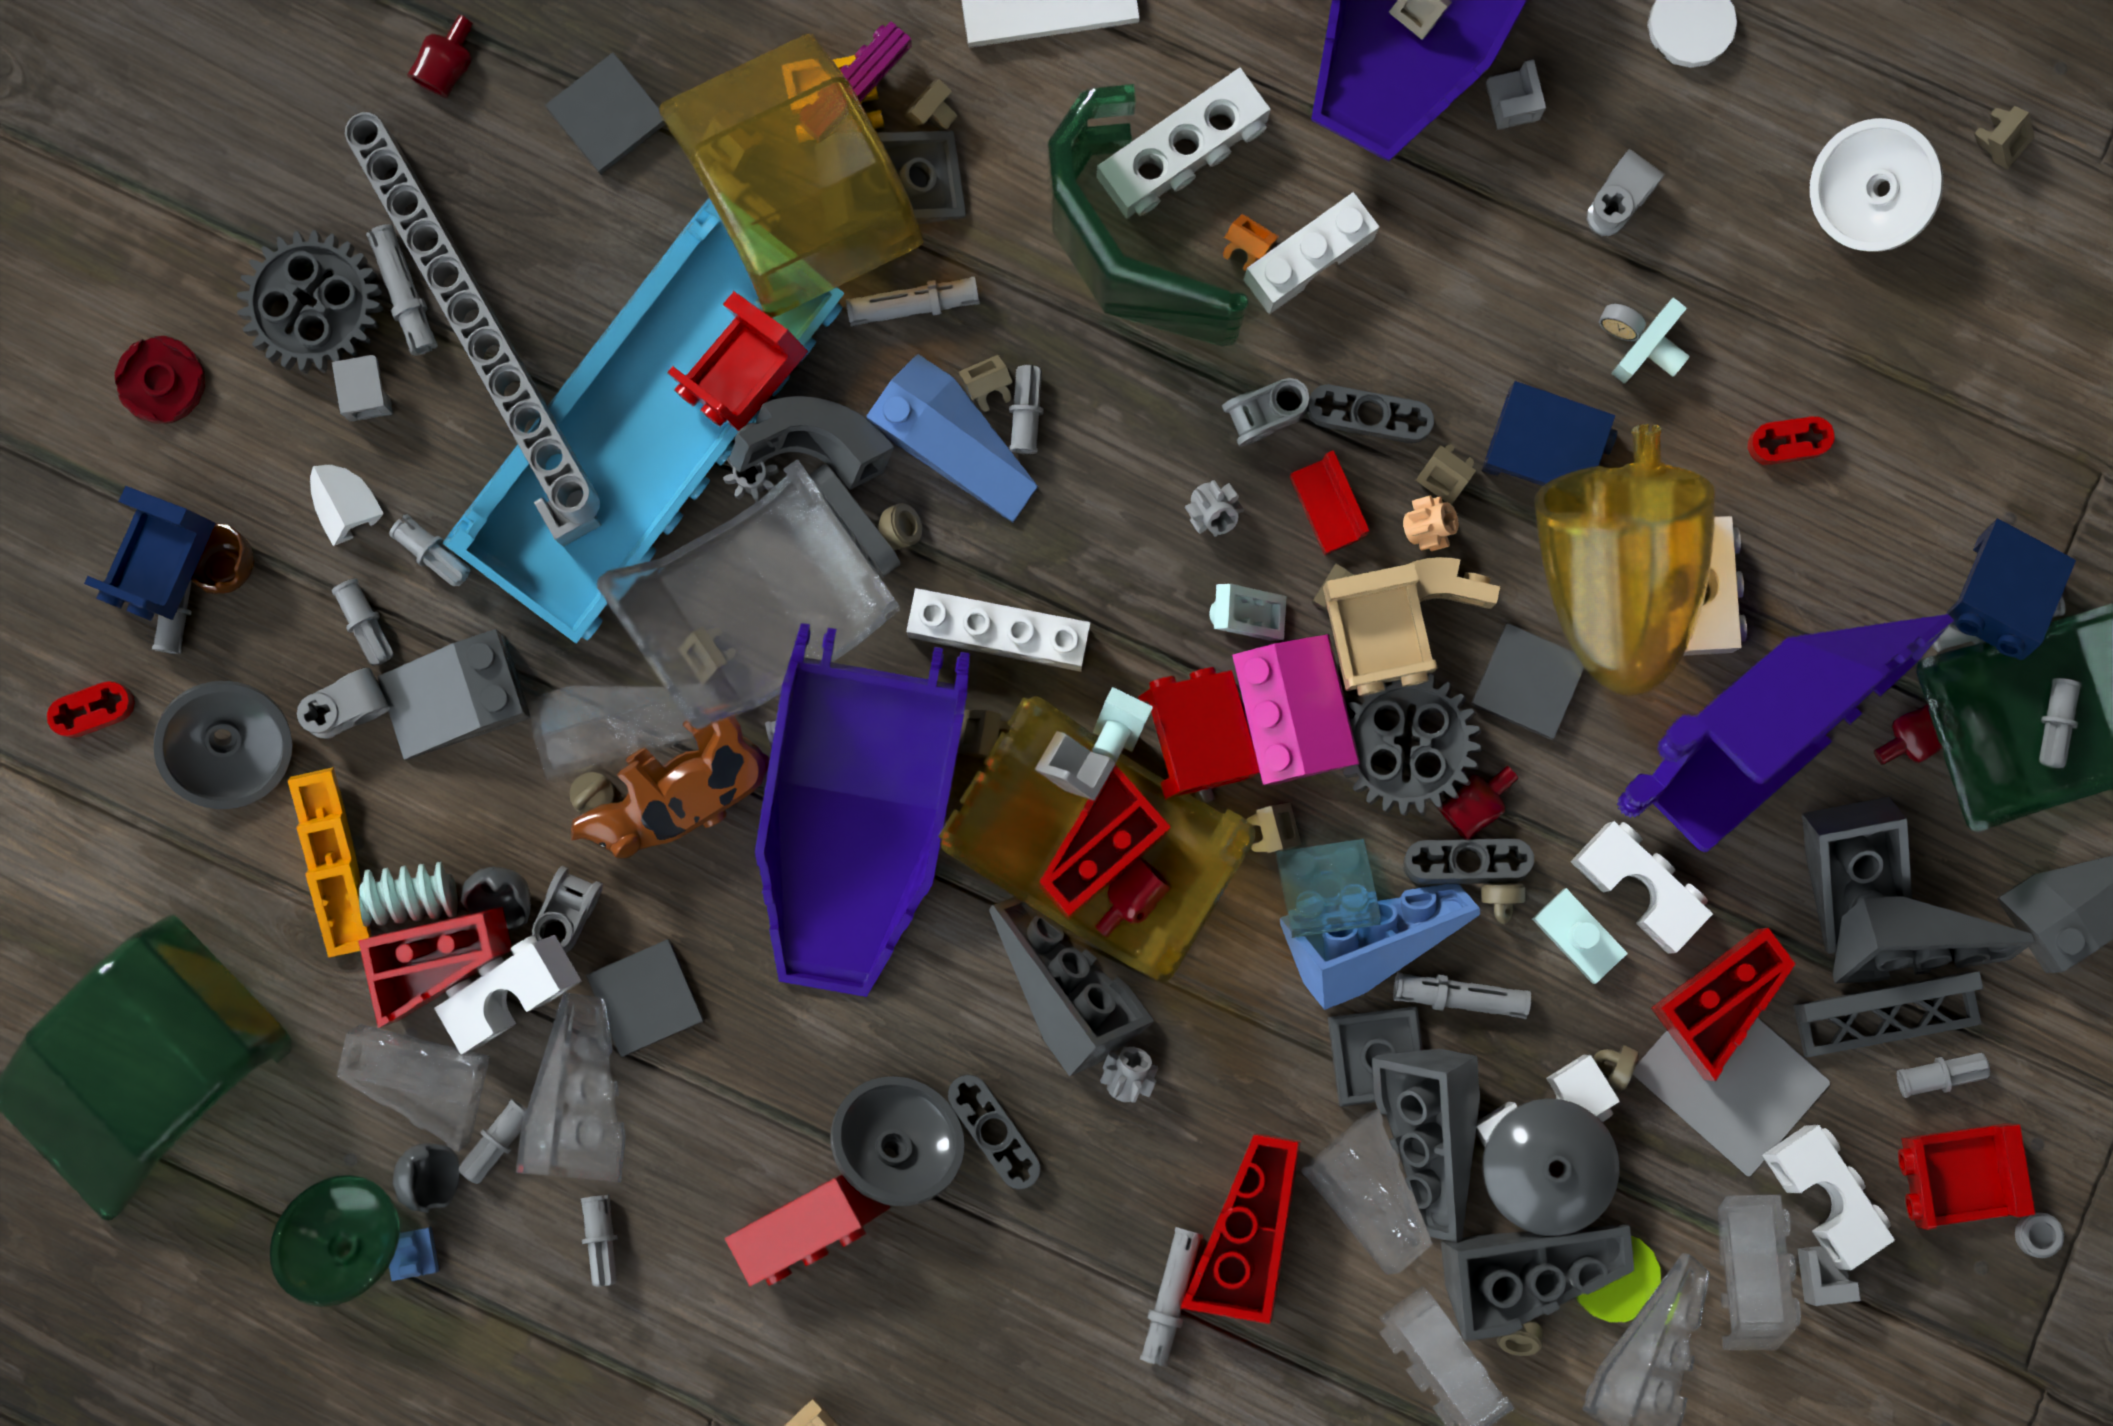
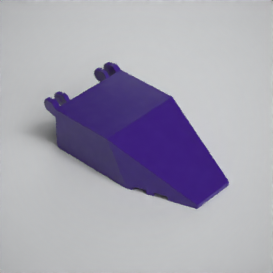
M1332 0L1311 121L1389 162L1491 67L1528 0H1450L1452 4L1423 40L1389 13L1397 0Z
M1948 614L1787 637L1696 716L1682 715L1671 725L1665 737L1663 736L1658 743V754L1664 760L1653 775L1639 774L1629 783L1626 791L1617 800L1618 810H1621V814H1625V817L1635 818L1654 804L1698 850L1702 852L1710 851L1831 744L1832 741L1826 735L1843 719L1851 725L1860 717L1862 712L1856 707L1873 691L1881 697L1916 665L1954 620Z
M801 623L781 688L755 856L762 879V894L764 904L767 906L770 922L769 931L779 982L867 997L892 955L894 947L903 931L907 929L913 919L914 913L924 895H927L933 884L965 711L970 653L961 652L957 658L955 684L937 681L944 659L943 648L934 647L929 679L917 678L831 662L837 629L828 628L824 634L822 660L806 658L805 653L810 642L811 631L810 624Z

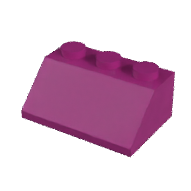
M1329 634L1275 643L1232 655L1263 785H1277L1360 764Z

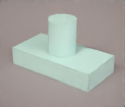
M1673 297L1611 374L1625 384L1648 357L1674 377L1690 356L1667 339L1665 335L1687 308Z
M1217 584L1216 601L1211 605L1210 619L1214 629L1270 641L1284 640L1286 596L1234 584Z
M1112 687L1093 730V733L1099 735L1093 752L1107 756L1117 762L1123 748L1132 752L1153 707Z
M1567 888L1557 894L1532 918L1592 984H1596L1628 954Z

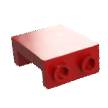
M733 291L723 305L735 317L734 320L687 375H684L674 366L667 373L678 383L674 391L688 404L695 407L698 402L702 403L704 406L700 411L717 426L721 427L727 422L737 431H740L760 410L762 404L771 397L809 351L788 329Z
M1208 667L1190 673L1189 680L1176 682L1175 676L1159 678L1149 682L1150 689L1138 696L1140 701L1153 707L1151 713L1169 774V778L1160 782L1165 800L1242 782L1260 773L1232 670L1216 673L1215 667Z
M2002 1123L1901 1138L1903 1149L1898 1150V1162L1902 1174L1908 1176L1910 1193L1905 1196L1906 1210L1910 1220H1915L1916 1227L1929 1230L1936 1229L1940 1225L2003 1216L2023 1217L2035 1215L2020 1124Z

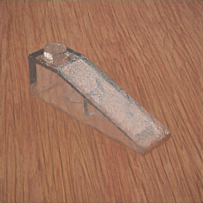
M567 686L528 699L533 738L546 780L552 783H558L584 773L624 762L630 755L641 748L646 747L652 753L695 739L693 734L682 724L700 711H704L708 715L718 712L710 687Z
M563 993L521 1126L516 1173L621 1182L626 1136L624 1122H618L614 1097L619 1096L618 1083L611 1080L608 1057L613 1050L605 998Z
M1682 1253L1599 1366L1593 1383L1587 1389L1583 1411L1602 1426L1681 1425L1687 1404V1398L1680 1396L1684 1370L1692 1371L1695 1356L1690 1355L1691 1332L1697 1330L1701 1325L1710 1272L1694 1257Z

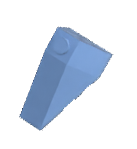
M919 354L889 382L866 416L867 420L874 424L888 440L1012 523H1014L1038 488L1034 480L954 377Z

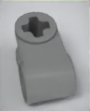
M1629 149L1610 173L1606 183L1599 190L1593 203L1590 205L1587 212L1589 227L1594 233L1601 236L1617 234L1637 208L1645 203L1665 174ZM1609 206L1616 210L1611 216L1604 212Z
M1285 378L1261 389L1249 391L1224 403L1222 408L1225 413H1230L1239 434L1236 441L1241 447L1257 442L1275 431L1301 420L1307 411L1309 393L1304 383L1298 379ZM1283 392H1293L1300 398L1301 405L1296 410L1286 411L1277 404V397ZM1244 411L1247 412V414H1248V416H1249V419H1250V421H1251V423H1252V426L1250 425V423H1249V421H1248V419H1247V416H1246V414H1245Z
M362 668L345 675L334 684L305 697L298 706L297 718L301 726L318 738L328 739L354 726L378 718L389 710V705L371 668ZM321 707L328 711L324 715L326 723L323 725L314 721L318 718L316 710Z
M562 865L548 888L545 902L533 925L532 935H535L537 941L545 939L544 933L547 926L553 922H562L566 927V936L560 945L565 953L572 950L586 920L592 914L599 900L603 883L595 881L592 884L570 874L569 868ZM566 889H572L583 895L582 897H578L574 894L567 892Z

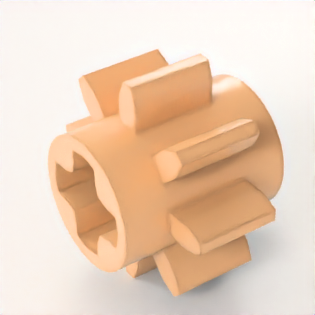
M1431 495L1413 500L1412 505L1415 511L1406 513L1403 520L1404 531L1408 540L1414 545L1419 544L1420 550L1430 549V551L1449 547L1450 543L1447 536L1455 534L1459 526L1458 516L1454 507L1448 502L1443 503L1442 497L1432 498Z

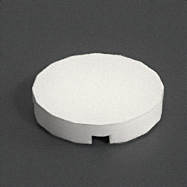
M1656 0L1651 8L1648 21L1650 39L1655 48H1659L1661 53L1666 55L1664 58L1673 64L1689 68L1708 65L1721 56L1734 39L1737 25L1734 5L1730 0Z

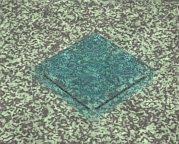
M1364 839L1276 852V861L1292 938L1380 925L1381 915Z

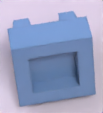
M432 1227L384 1236L391 1281L439 1272Z

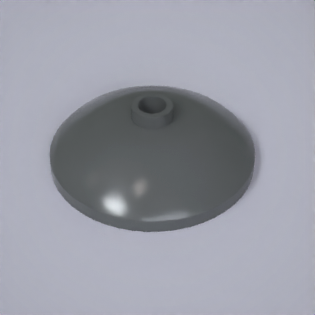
M213 681L184 691L166 707L155 729L153 750L159 773L176 794L202 807L232 809L246 806L263 798L278 785L290 763L292 738L284 713L265 693L239 682ZM220 729L228 730L231 733L229 738L223 740L218 739L214 734Z
M881 1077L859 1085L841 1102L831 1126L830 1141L832 1154L842 1175L860 1193L872 1200L887 1205H916L938 1196L955 1178L963 1160L964 1135L955 1111L938 1092L921 1082L909 1078ZM884 1149H893L896 1152L897 1157H888L885 1154Z
M1561 1099L1533 1100L1508 1112L1492 1130L1485 1146L1482 1164L1487 1192L1500 1213L1516 1226L1531 1233L1546 1236H1560L1577 1232L1599 1218L1615 1194L1620 1170L1618 1151L1606 1126L1586 1108ZM1555 1160H1560L1564 1166V1171L1559 1177H1552L1549 1173V1165Z

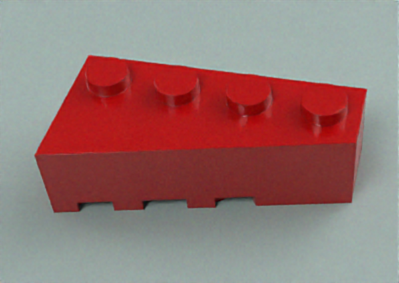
M1259 1133L1253 1135L1180 1308L1266 1324L1272 1322L1299 1158L1300 1140Z

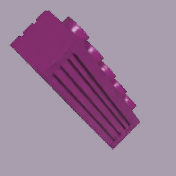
M892 21L886 27L881 25L873 34L874 40L868 46H861L854 56L856 59L850 66L844 65L836 75L838 79L831 86L828 84L818 94L819 100L813 106L809 104L799 116L801 118L799 120L801 129L818 144H821L830 137L912 47L911 38Z

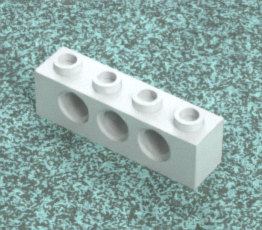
M1238 68L1097 165V179L1126 219L1136 212L1139 216L1145 215L1160 203L1161 200L1158 197L1170 188H1173L1175 192L1183 189L1195 179L1196 175L1194 172L1207 163L1210 167L1219 164L1231 154L1230 147L1238 141L1244 139L1248 143L1263 133L1267 128L1265 123L1268 121L1270 108L1242 69ZM1215 115H1225L1231 120L1233 125L1227 130H1218L1210 124L1209 120ZM1188 139L1195 143L1197 150L1190 155H1183L1176 151L1174 144L1178 140ZM1152 163L1161 169L1162 174L1156 179H1145L1140 175L1138 169L1144 164Z
M915 588L906 632L911 639L1081 672L1090 622Z

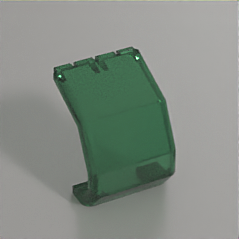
M1134 84L1092 88L1081 92L1047 142V184L1053 234L1104 313L1218 346L1234 345L1238 340L1248 306L1247 296L1243 293H1230V291L1125 257L1077 184V179L1093 155L1113 154L1132 142L1130 123L1087 127L1088 119L1134 115L1136 103Z
M2113 603L2051 622L2042 644L2024 660L2006 656L2000 653L1993 645L1982 642L1930 656L1918 662L1917 670L1915 671L1925 701L1927 700L1930 708L1928 710L1939 744L1941 743L1944 751L1942 753L1953 786L1956 787L1958 793L1957 798L1966 826H1969L1972 831L1979 832L2055 806L2113 789ZM2055 678L2070 679L2082 683L2074 721L2078 722V728H2072L2068 756L2064 768L2047 767L2039 761L2045 724L2041 722L2043 716H2047L2052 679Z
M170 914L131 935L104 957L26 1033L0 1075V1113L19 1130V1133L43 1158L48 1160L52 1168L74 1191L76 1190L80 1194V1197L102 1220H113L127 1206L157 1161L223 1095L251 1071L270 1059L278 1063L287 1056L292 1049V1040L280 1023L178 917Z

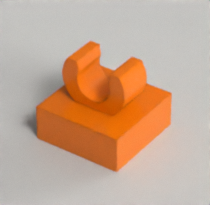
M1241 214L1232 223L1224 237L1231 242L1225 247L1223 257L1228 260L1235 252V249H1243L1248 256L1247 262L1243 266V270L1246 271L1247 267L1271 251L1279 236Z

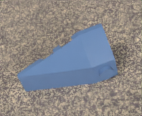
M1444 884L1405 890L1400 898L1377 901L1375 895L1361 896V903L1336 907L1334 900L1319 902L1281 917L1280 925L1304 985L1322 1008L1326 1010L1365 994L1480 915V908L1459 884Z

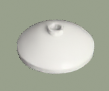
M1869 119L1855 123L1836 134L1822 149L1814 164L1810 179V199L1814 214L1822 228L1833 239L1845 246L1867 252H1879L1897 248L1919 235L1934 217L1943 192L1942 165L1930 141L1918 130L1905 123L1892 119ZM1888 181L1890 191L1887 195L1880 197L1877 193V188L1881 182Z

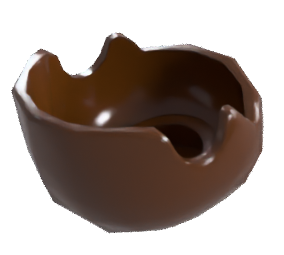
M216 523L191 581L210 594L230 593L237 590L248 580L255 560L250 543L229 524Z

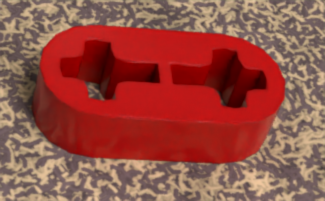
M1817 416L1769 422L1758 427L1750 435L1748 451L1750 456L1762 465L1814 459L1823 455L1832 447L1835 432L1832 425L1826 419ZM1809 427H1812L1813 432L1821 434L1823 440L1816 444V448H1813L1810 441L1796 443V437L1803 436L1809 431ZM1766 433H1769L1771 440L1786 439V444L1775 448L1773 455L1769 453L1768 448H1760L1759 442L1766 437Z
M112 681L102 682L55 700L48 708L47 723L51 730L58 735L69 738L81 737L127 719L134 709V696L130 689L122 684ZM108 692L121 696L122 701L116 703L117 711L114 713L107 708H100L98 710L95 708L96 705L108 700ZM67 707L74 711L86 710L87 714L74 719L73 728L60 721V718L66 716L65 708Z

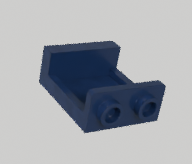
M1515 381L1508 390L1481 471L1495 476L1503 472L1573 496V502L1582 504L1589 494L1596 496L1601 485L1604 471L1599 470L1598 466L1602 454L1609 455L1614 446L1618 430L1611 427L1616 415Z
M125 486L118 502L135 509L136 512L106 579L102 582L87 576L84 584L99 590L96 599L122 609L126 601L129 603L126 611L152 621L154 615L158 614L173 620L216 523L186 508Z
M1997 518L1978 537L1973 551L1978 553L1957 602L1946 614L1954 620L1952 624L1957 626L1962 633L1978 637L1996 647L2000 653L2006 656L2024 660L2042 644L2076 560Z

